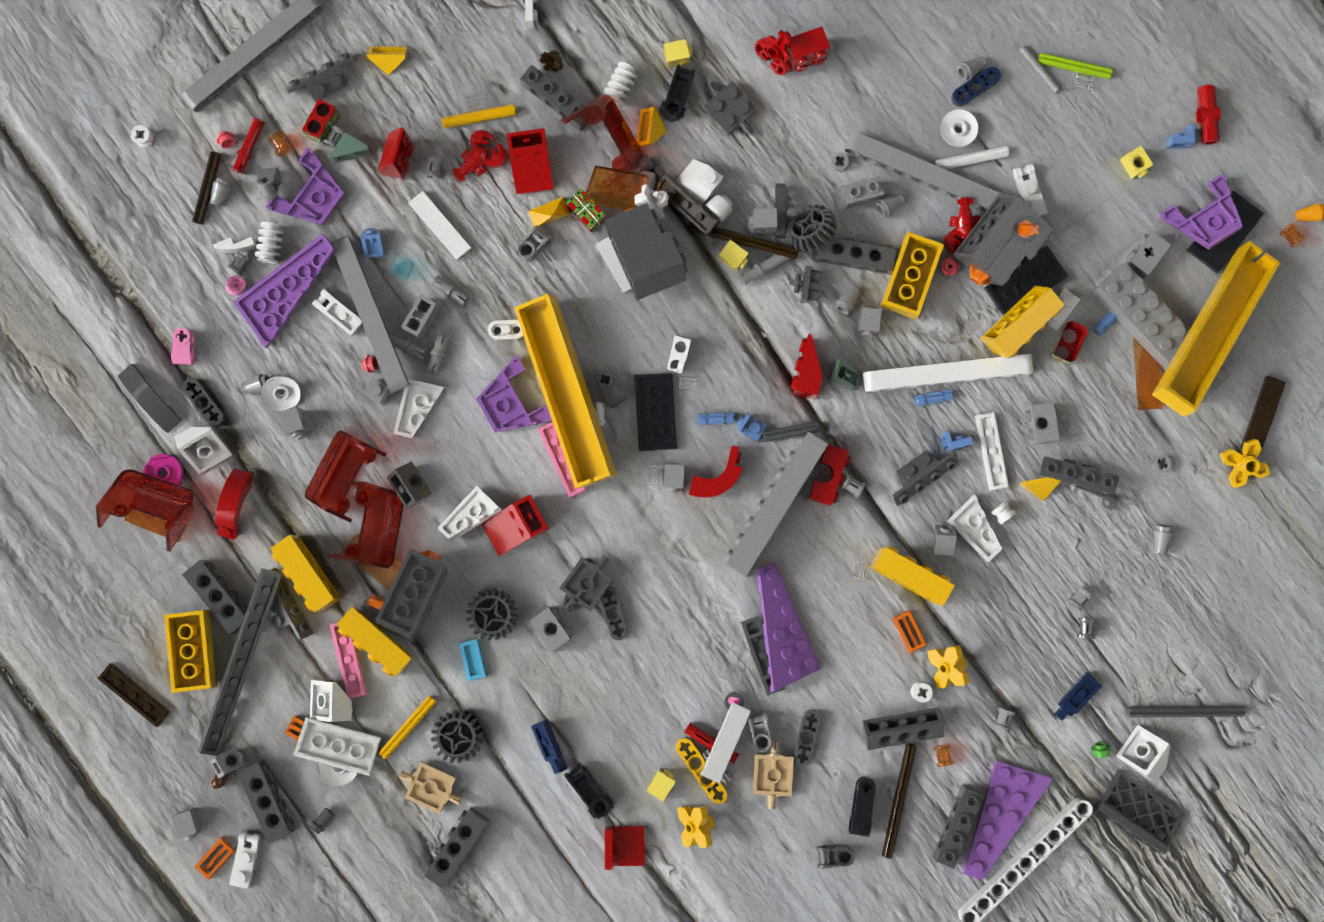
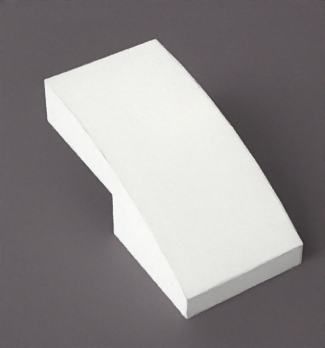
M230 237L213 244L214 248L222 253L247 252L257 249L256 246L258 245L252 237L238 243Z

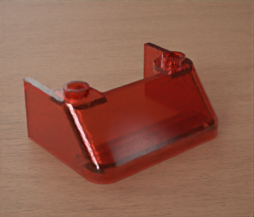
M606 94L599 95L559 120L560 124L565 125L581 115L583 120L590 125L603 121L621 154L612 161L613 173L595 183L601 189L627 174L643 157L642 149L611 96Z
M342 430L338 431L334 435L305 491V498L322 510L351 523L352 519L345 515L350 508L349 499L346 495L362 464L373 462L376 459L377 453L384 457L386 453Z
M132 469L124 470L96 505L97 527L101 528L110 515L125 517L133 509L167 521L165 524L166 549L171 552L185 531L194 502V494L192 490Z
M343 481V485L357 489L355 495L356 502L359 506L365 507L358 544H349L345 548L344 554L329 553L328 557L348 563L378 568L391 567L394 561L402 520L403 503L393 490L365 481Z

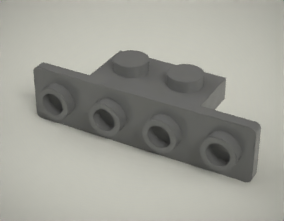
M343 53L338 57L339 60L333 63L332 61L324 63L321 66L322 69L307 72L305 78L301 80L296 78L288 83L289 86L286 87L287 92L291 93L306 85L316 102L318 99H322L347 86L348 82L339 67L356 59L354 54Z
M926 450L897 470V475L906 486L892 495L894 503L897 506L906 503L910 497L917 492L923 491L931 482L937 481L948 470L954 469L959 463L957 454L952 452L938 462Z
M1046 456L1043 457L1039 472L1041 476L1109 494H1115L1119 480L1118 475L1096 470L1094 466L1087 464L1080 466L1075 464V461L1068 459L1061 461Z
M277 568L270 569L271 571L279 572ZM281 576L268 616L277 632L290 625L298 640L305 639L311 636L313 631Z

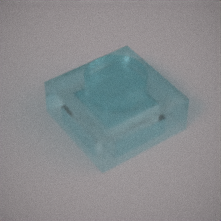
M394 256L388 274L408 281L414 263Z

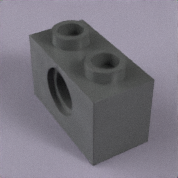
M413 462L396 468L386 477L406 510L423 502L432 494Z

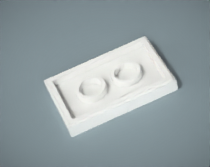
M609 237L596 243L597 249L623 294L632 290Z

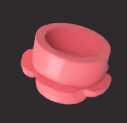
M223 131L218 135L217 143L222 148L227 149L235 144V137L232 132Z
M952 257L943 260L940 265L942 273L950 276L955 275L957 269H959L958 261H955Z
M369 354L362 360L363 369L368 373L378 370L376 356H370Z

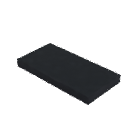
M1235 191L1231 192V197L1243 225L1242 229L1210 250L1196 241H1193L1186 250L1216 274L1222 269L1264 214Z
M1045 246L1039 250L1034 258L1023 261L1010 275V279L1003 286L989 284L984 290L1002 316H1004L1034 286L1053 288L1069 276L1049 247Z
M672 373L634 375L639 451L677 449Z

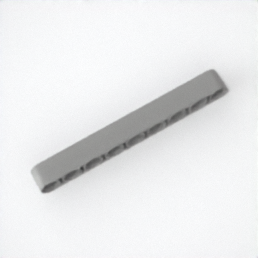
M296 0L186 89L182 94L183 100L193 112L201 111L323 11L324 6L318 0Z
M858 132L851 133L844 149L852 156L955 200L961 199V197L972 198L974 203L969 206L986 212L995 198L1002 194Z
M349 235L332 241L331 243L336 249L334 252L390 392L394 393L410 386Z

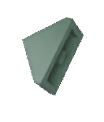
M344 132L332 151L331 158L335 163L370 155L372 152L368 145Z
M837 360L834 363L828 381L857 391L862 372L841 360Z

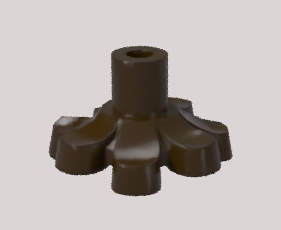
M551 50L549 53L543 52L539 61L545 64L544 70L549 71L550 68L553 72L562 70V58L557 51Z

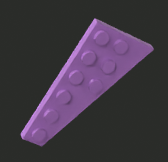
M325 234L320 235L233 301L265 348L270 346L336 251Z
M775 562L756 570L758 589L762 600L761 613H763L764 617L763 631L766 654L769 659L768 674L771 676V692L779 690L821 669Z
M995 760L962 872L963 874L981 880L984 879L1053 778Z

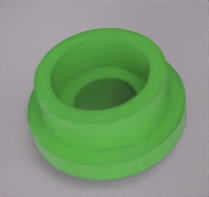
M1096 742L1091 747V751L1095 757L1105 758L1110 755L1111 746L1106 742Z

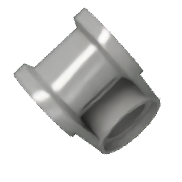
M278 167L258 169L256 182L261 189V198L265 201L273 200L278 196L279 185L281 184Z
M538 225L532 228L527 237L518 246L519 256L524 262L534 260L552 239L550 235L547 236L542 232ZM525 248L532 250L529 255L522 254V251Z
M765 712L763 715L755 717L749 715L748 724L753 744L757 750L767 751L771 747L767 713ZM766 737L768 740L767 745L759 747L757 745L758 738Z

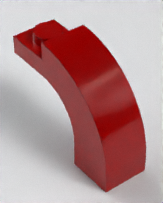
M731 446L727 467L720 476L713 479L693 476L689 496L712 498L728 491L738 480L743 468L735 466L736 463H740L742 452H738L739 447Z
M234 468L228 476L216 509L214 525H217V535L234 540L238 537L240 511L245 497L252 488L251 472Z

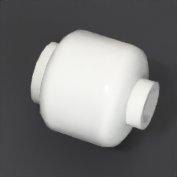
M715 195L705 205V208L722 223L732 213L733 204L727 196Z

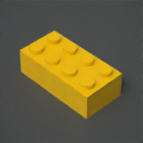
M907 232L902 241L880 307L916 319L921 312L944 244Z
M1034 286L980 339L994 355L1011 358L1018 353V349L1023 344H1027L1032 340L1033 335L1037 331L1042 330L1047 325L1046 322L1051 317L1053 318L1061 312L1060 309L1064 306V303L1051 288Z
M288 535L270 548L273 552L271 554L273 559L277 563H281L284 568L282 570L284 575L288 579H292L295 584L293 586L295 591L299 595H303L306 600L304 603L310 611H314V613L323 612L342 599L300 536Z
M892 546L879 549L870 569L936 605H945L955 586L950 583V578L942 574L935 575L933 573L934 569L926 565H917L916 559L908 555H899L900 551Z
M351 607L336 624L339 627V633L346 638L351 637L354 640L352 644L360 651L366 650L369 653L367 657L375 664H382L384 666L382 670L390 677L400 675L415 658L357 607Z
M210 610L164 615L171 692L217 687Z

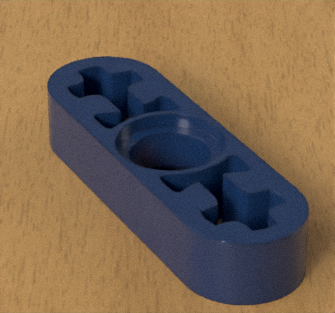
M989 67L955 89L951 96L952 103L958 107L964 106L996 85L1001 78L999 69ZM989 73L991 75L995 74L994 80L991 78L986 83L984 82ZM973 82L979 83L981 90H972L971 84ZM966 90H967L968 94H966V95L964 96L963 100H962V99H959V100H958V99H957L958 94H959V95H962V94H964V93L966 92Z

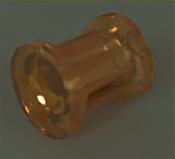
M283 131L275 132L268 137L269 142H272L276 149L275 153L277 156H283L292 150L284 138L285 134Z
M1294 222L1279 232L1280 235H1283L1288 240L1291 248L1306 237L1304 234L1301 235L1294 227Z
M950 744L933 747L937 754V767L954 764L949 748H951Z

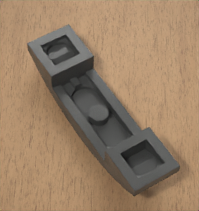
M130 364L118 375L119 380L132 397L166 433L182 421L174 410L147 383L145 377L133 364Z
M756 616L742 621L741 625L767 696L785 690V687L774 692L770 690V685L772 684L771 676L768 674L769 659L766 654L764 631L760 617Z

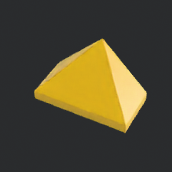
M370 46L367 57L387 75H390L406 58L408 47Z
M655 107L641 109L637 147L652 145L667 133Z
M564 197L529 210L534 226L538 225L539 227L571 215Z
M1045 477L1020 482L1021 487L1044 501L1060 483V480Z

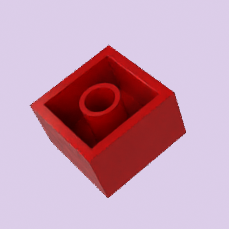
M823 26L790 38L792 43L787 45V50L790 53L788 61L791 65V72H801L807 69V66L813 64L814 66L821 65L827 59L830 45Z

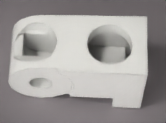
M674 336L667 370L682 374L692 340Z

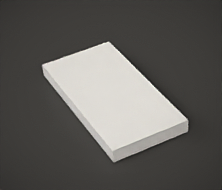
M306 717L294 756L370 776L382 738Z

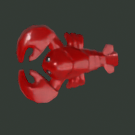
M783 30L778 32L779 37L777 39L770 35L766 38H760L755 44L757 55L765 61L772 58L773 61L770 63V66L780 76L785 75L791 68L788 61L790 53L787 50V45L792 43L790 39L791 34L788 31L783 32Z
M477 130L471 134V151L466 148L463 154H461L465 161H463L460 169L454 168L452 170L457 180L466 181L465 175L473 171L478 176L485 174L488 170L483 167L484 165L499 168L505 163L507 158L506 151L500 143H496L499 149L497 153L495 151L496 148L493 146L491 159L488 158L489 152L486 147H478V145L491 144L485 138L495 141L491 133L485 130Z
M969 197L957 199L956 203L961 206L958 217L951 216L949 227L956 226V228L944 237V246L952 254L957 250V245L960 246L962 243L956 237L959 236L964 240L980 220L979 215L972 216L969 205L974 203L972 198L969 199Z

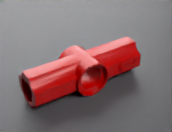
M1212 84L1200 86L1197 88L1198 108L1196 111V121L1200 124L1201 143L1211 145L1220 142L1218 122L1220 121L1221 111L1216 103L1215 86Z

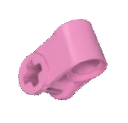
M178 328L173 332L172 364H194L195 335L192 331ZM187 335V338L181 339V336Z

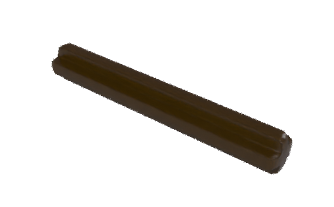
M211 151L209 154L192 222L199 225L204 223L212 193L213 181H215L221 159V154L215 151Z

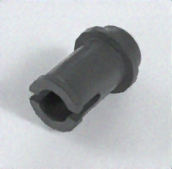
M324 808L315 821L312 820L310 828L318 834L324 832V827L335 814L328 808Z

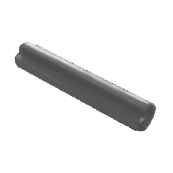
M817 421L766 430L763 431V438L765 442L801 436L802 434L805 435L807 432L811 434L819 432V424Z

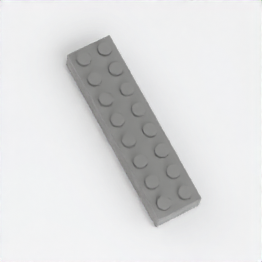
M1125 262L1091 293L1109 312L1116 315L1119 323L1166 371L1188 334L1189 329ZM1223 365L1202 401L1206 400L1232 375Z
M807 432L805 435L802 434L795 443L797 449L795 452L791 451L784 461L787 465L785 468L781 467L774 478L777 481L775 484L771 483L764 493L767 495L766 499L759 501L754 509L757 512L754 518L752 516L749 517L744 525L747 528L744 534L740 533L734 542L736 544L735 549H730L726 554L724 560L727 561L725 563L727 567L743 577L748 575L828 444L810 432Z

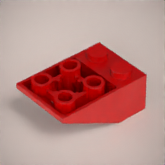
M403 127L388 133L378 168L382 175L402 180L409 172L410 164H408V161L413 156L415 149Z
M545 129L506 133L516 195L554 190Z
M808 334L800 344L799 352L802 355L796 361L795 371L798 372L797 376L794 375V378H792L790 389H793V395L815 400L819 394L823 376L812 334Z
M532 495L518 500L481 523L498 556L549 530Z

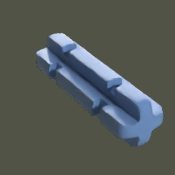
M1109 312L1100 321V324L1098 323L1093 328L1094 332L1102 336L1106 332L1105 329H1109L1118 320L1116 315Z
M951 389L943 390L942 393L937 391L926 393V396L923 394L915 396L917 406H924L925 403L929 405L943 402V400H953Z
M726 412V414L708 413V415L703 413L698 414L697 422L698 425H706V423H709V425L724 424V422L730 424L735 422L734 412Z

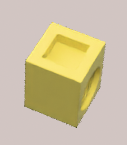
M686 39L664 43V54L668 68L677 66V64L684 65L690 63V57L693 54L691 45H687Z
M1142 146L1120 159L1131 179L1136 176L1139 178L1149 173L1148 169L1153 166ZM1134 160L1141 164V168L1135 166Z
M730 240L719 254L718 259L737 272L739 268L743 269L748 263L747 257L749 253Z
M659 769L647 787V792L663 802L676 782V779L673 778L674 774L667 769H664V771Z

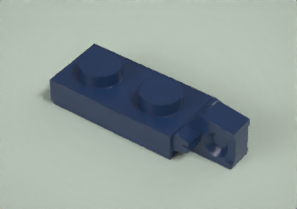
M1086 672L1061 698V701L1058 703L1060 708L1054 715L1063 721L1067 715L1072 717L1074 714H1077L1102 685Z
M548 719L532 725V731L545 762L548 761L554 774L565 771L567 765Z

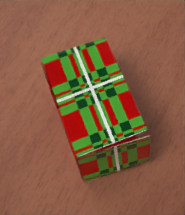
M318 99L302 131L309 139L323 146L321 142L328 137L332 130L330 127L332 125L335 126L340 118L339 111L335 106ZM321 106H329L330 112L327 116L321 117L317 114ZM313 120L321 124V129L317 133L309 132Z
M582 189L577 191L566 202L568 208L591 233L607 219L605 214Z
M1074 321L1064 324L1050 357L1066 365L1073 362L1088 333L1087 328ZM1066 330H1073L1076 333L1074 342L1068 343L1063 339V333ZM1058 347H1065L1068 350V357L1066 359L1055 355Z

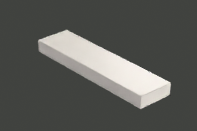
M423 191L408 202L457 261L471 250L467 242Z
M995 412L976 415V426L989 491L1008 488V477Z
M735 703L731 704L700 775L720 783L751 712L750 710Z

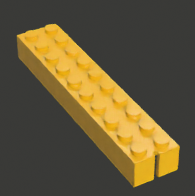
M1251 241L1246 242L1234 253L1152 394L1183 417L1197 410L1280 264L1278 260L1268 253H1265L1254 262L1251 261L1263 252L1261 248Z
M545 294L514 307L575 488H585L598 483V481L617 476L556 296Z

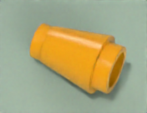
M1316 203L1296 210V221L1321 222L1324 219V204Z

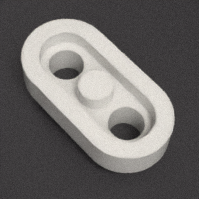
M497 320L491 322L488 326V334L493 340H519L524 337L518 320ZM519 327L520 332L514 333V328ZM496 328L501 329L500 334H495L494 331Z

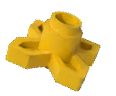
M1251 439L1244 442L1241 453L1233 449L1220 452L1223 464L1234 467L1228 476L1232 487L1238 488L1245 485L1249 475H1254L1258 478L1270 475L1267 463L1257 459L1262 450L1259 440Z
M960 645L948 647L945 652L941 648L932 649L927 652L930 663L938 668L934 676L937 689L949 687L951 682L956 686L970 683L968 673L965 671L967 661L962 654Z
M690 806L678 807L679 820L685 826L681 834L683 846L691 847L696 844L700 848L712 846L710 832L715 827V821L708 814L707 807L698 806L693 808V810Z

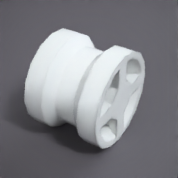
M138 125L131 130L132 140L140 147L146 148L153 144L154 135L145 126Z
M1007 501L1002 502L991 511L993 515L997 516L1000 524L1010 519L1016 513L1009 508Z
M916 682L912 685L911 695L915 700L927 702L931 699L933 691L928 684Z

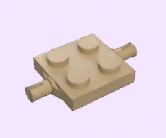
M771 741V753L754 755L752 793L768 797L767 809H771V801L772 809H775L777 797L792 796L794 757L778 754L779 742Z
M423 761L420 762L417 771L413 775L403 770L399 775V778L409 782L408 791L404 798L438 814L441 813L448 800L458 805L462 800V797L452 793L457 777Z

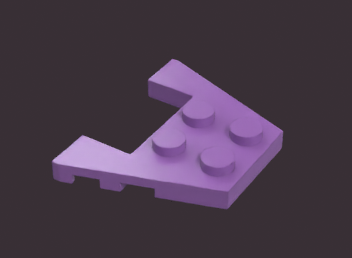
M307 147L298 162L313 171L311 177L291 204L277 196L275 199L270 200L265 207L270 211L324 225L345 194L312 150Z
M1223 173L1208 182L1207 185L1218 199L1186 219L1178 208L1172 205L1159 214L1160 219L1208 250L1243 227Z
M517 355L476 398L495 433L552 422L546 405L527 414L509 380L526 371Z

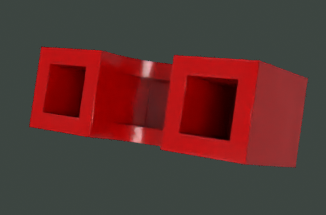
M827 445L822 453L820 464L829 467L831 478L825 483L815 480L808 500L829 507L832 506V503L836 504L839 493L836 492L837 487L842 485L845 477L842 471L844 467L848 466L851 457L848 456V450Z

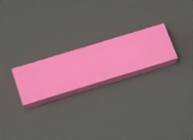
M553 422L538 428L569 498L586 491V487L575 488Z
M338 622L330 624L346 695L350 699L367 695L357 649L352 644L354 640L351 637L346 638L338 632L339 627L336 625Z

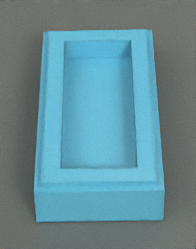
M479 639L459 643L467 680L471 681L487 677Z

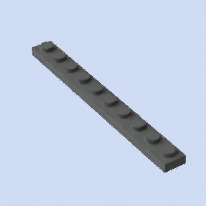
M261 568L198 749L201 754L219 756L282 576L280 572Z

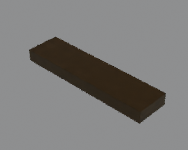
M664 173L654 189L657 192L665 191L669 196L668 202L702 233L709 237L720 221L674 179Z
M1265 376L1241 443V448H1243L1244 442L1257 439L1263 449L1286 382L1271 376Z
M109 663L97 678L155 727H159L171 712L113 663Z

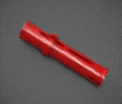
M253 118L241 150L239 149L237 152L238 157L232 170L237 171L239 174H244L248 161L252 159V151L265 125V122H259L260 119Z
M691 722L684 731V733L699 743L712 749L716 739ZM733 751L729 760L731 764H734L739 753Z

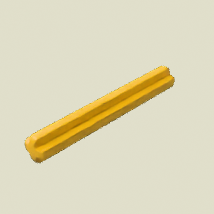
M514 104L447 116L442 118V124L444 128H451L516 115V109Z
M428 696L379 751L382 758L387 759L436 704V700L433 697Z

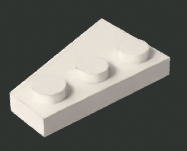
M408 379L410 386L404 388L393 434L413 439L444 390V387Z
M476 486L443 521L438 529L452 542L499 513L502 509Z
M973 494L947 522L955 527V530L986 562H990L1002 550V547L993 529L990 527L976 495Z

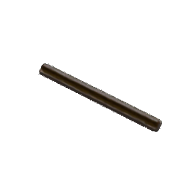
M690 222L689 230L691 232L705 235ZM716 227L710 235L713 238L728 242L732 240L736 244L792 259H797L799 250L794 247Z
M907 743L905 746L884 841L882 856L888 859L893 858L917 746L912 743Z

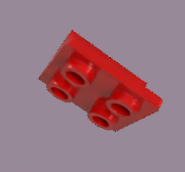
M605 826V870H613V866H644V826Z

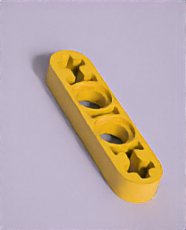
M689 738L679 739L676 744V750L713 803H724L727 799V792L721 782L715 788L718 792H724L722 799H715L713 789L710 791L707 789L713 787L716 783L715 781H712L710 784L702 782V775L700 774L706 761ZM680 743H689V751L692 753L695 750L696 753L686 759L685 756H688L685 750H680ZM694 757H698L702 761L701 766L698 768H693L690 764L691 759Z

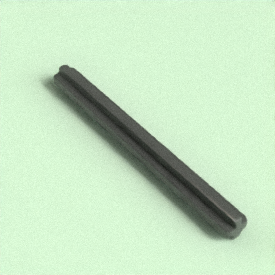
M1129 706L1127 710L1129 717H1243L1245 715V708L1243 706Z

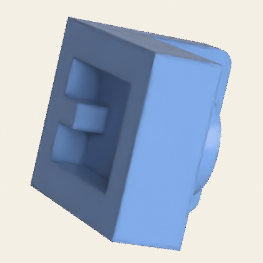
M1189 124L1184 129V133L1173 134L1166 141V149L1191 147L1197 140V131L1194 130V124Z
M368 228L365 229V232H362L361 241L365 259L384 256L381 230Z
M749 413L746 416L742 415L736 424L740 426L737 431L756 442L767 426Z
M949 431L942 433L941 443L943 448L947 449V452L973 444L971 437L965 438L964 435L954 437L952 442Z

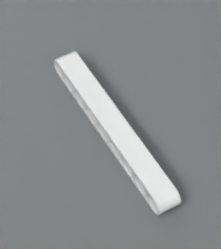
M1023 354L1015 355L1011 358L996 357L868 371L863 373L865 392H877L1034 374L1032 355Z
M1082 798L1073 799L959 909L958 917L961 922H980L1092 814V805ZM1084 803L1085 809L1082 812H1078L1079 804ZM1070 817L1071 823L1064 826V819ZM1056 830L1057 836L1054 839H1050V832ZM1038 844H1042V845H1043L1042 851L1039 852V853H1036V852H1035V847H1036ZM1028 857L1029 863L1026 866H1021L1022 859ZM1010 871H1014V872H1015L1014 878L1011 879V880H1008V879H1007V874H1008ZM995 885H1001V890L998 893H993ZM983 898H986V905L983 907H979V901ZM967 912L973 913L970 920H964Z

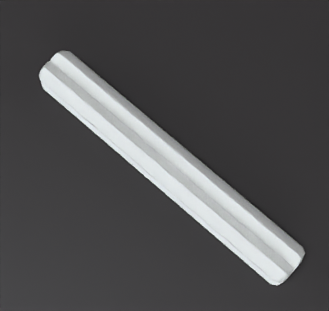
M1002 146L936 160L935 165L946 170L1004 158L1009 155L1008 146Z

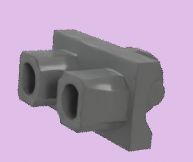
M806 266L803 281H801V274H796L795 280H789V285L794 286L793 293H799V289L802 287L800 303L806 304L807 301L818 300L819 290L809 288L810 282L820 283L821 272L812 270V266Z

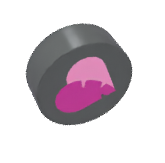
M736 692L729 693L724 700L725 707L729 710L732 703L743 707V697Z

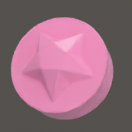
M231 276L227 280L226 289L232 295H241L245 292L246 282L240 276Z

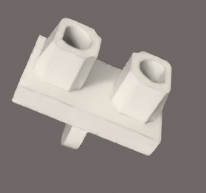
M645 184L642 186V193L635 195V204L641 206L647 203L650 210L654 209L657 217L663 219L665 218L663 208L668 205L669 196L665 191L654 192Z

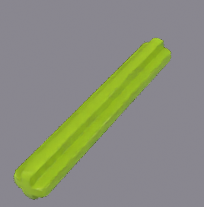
M1043 52L1038 57L1040 64L1110 79L1113 69Z

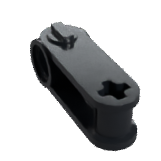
M677 64L666 99L662 102L660 108L661 115L666 120L675 122L683 119L686 111L685 104L696 69L689 70ZM675 107L678 111L671 113L668 109Z
M580 762L571 772L564 774L567 781L589 808L588 812L594 819L597 818L599 820L614 808V801L608 794L605 795ZM597 802H604L606 809L598 811L596 808Z
M860 777L856 781L852 812L849 820V834L870 836L876 784L870 778ZM867 783L870 785L869 788H861L862 784Z

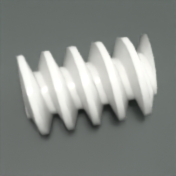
M618 62L619 68H615V74L611 76L612 81L607 83L608 87L604 89L605 94H602V97L613 104L624 105V102L621 100V98L627 99L624 91H631L627 85L634 86L631 78L637 79L638 76L634 73L636 71L634 67L625 62Z
M261 222L260 226L264 229L259 230V234L262 237H258V242L262 244L256 246L260 250L255 252V256L259 258L256 260L269 264H278L279 261L275 260L274 257L280 256L279 253L275 252V249H281V246L276 243L283 241V239L278 237L279 234H284L279 229L282 225Z

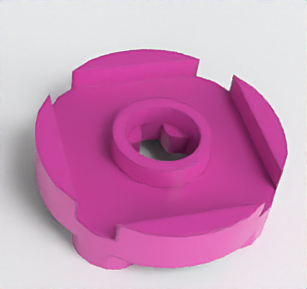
M167 454L155 455L149 459L150 461L143 469L145 483L157 492H170L182 484L184 471L182 464L176 457ZM162 468L168 471V474L164 479L163 476H159V473L162 472Z

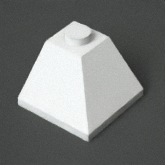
M693 159L677 178L676 182L704 206L721 186L724 177L709 165Z
M190 427L174 436L177 449L198 474L232 455L231 451L211 427Z
M311 680L310 718L328 722L351 721L353 712L352 701L336 682Z
M1137 725L1116 757L1156 784L1167 767L1171 745Z

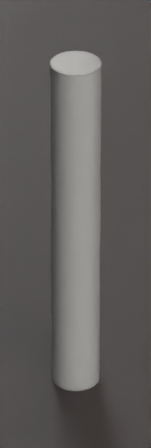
M1025 45L1019 49L1020 53L1051 90L1056 93L1060 89L1058 84Z

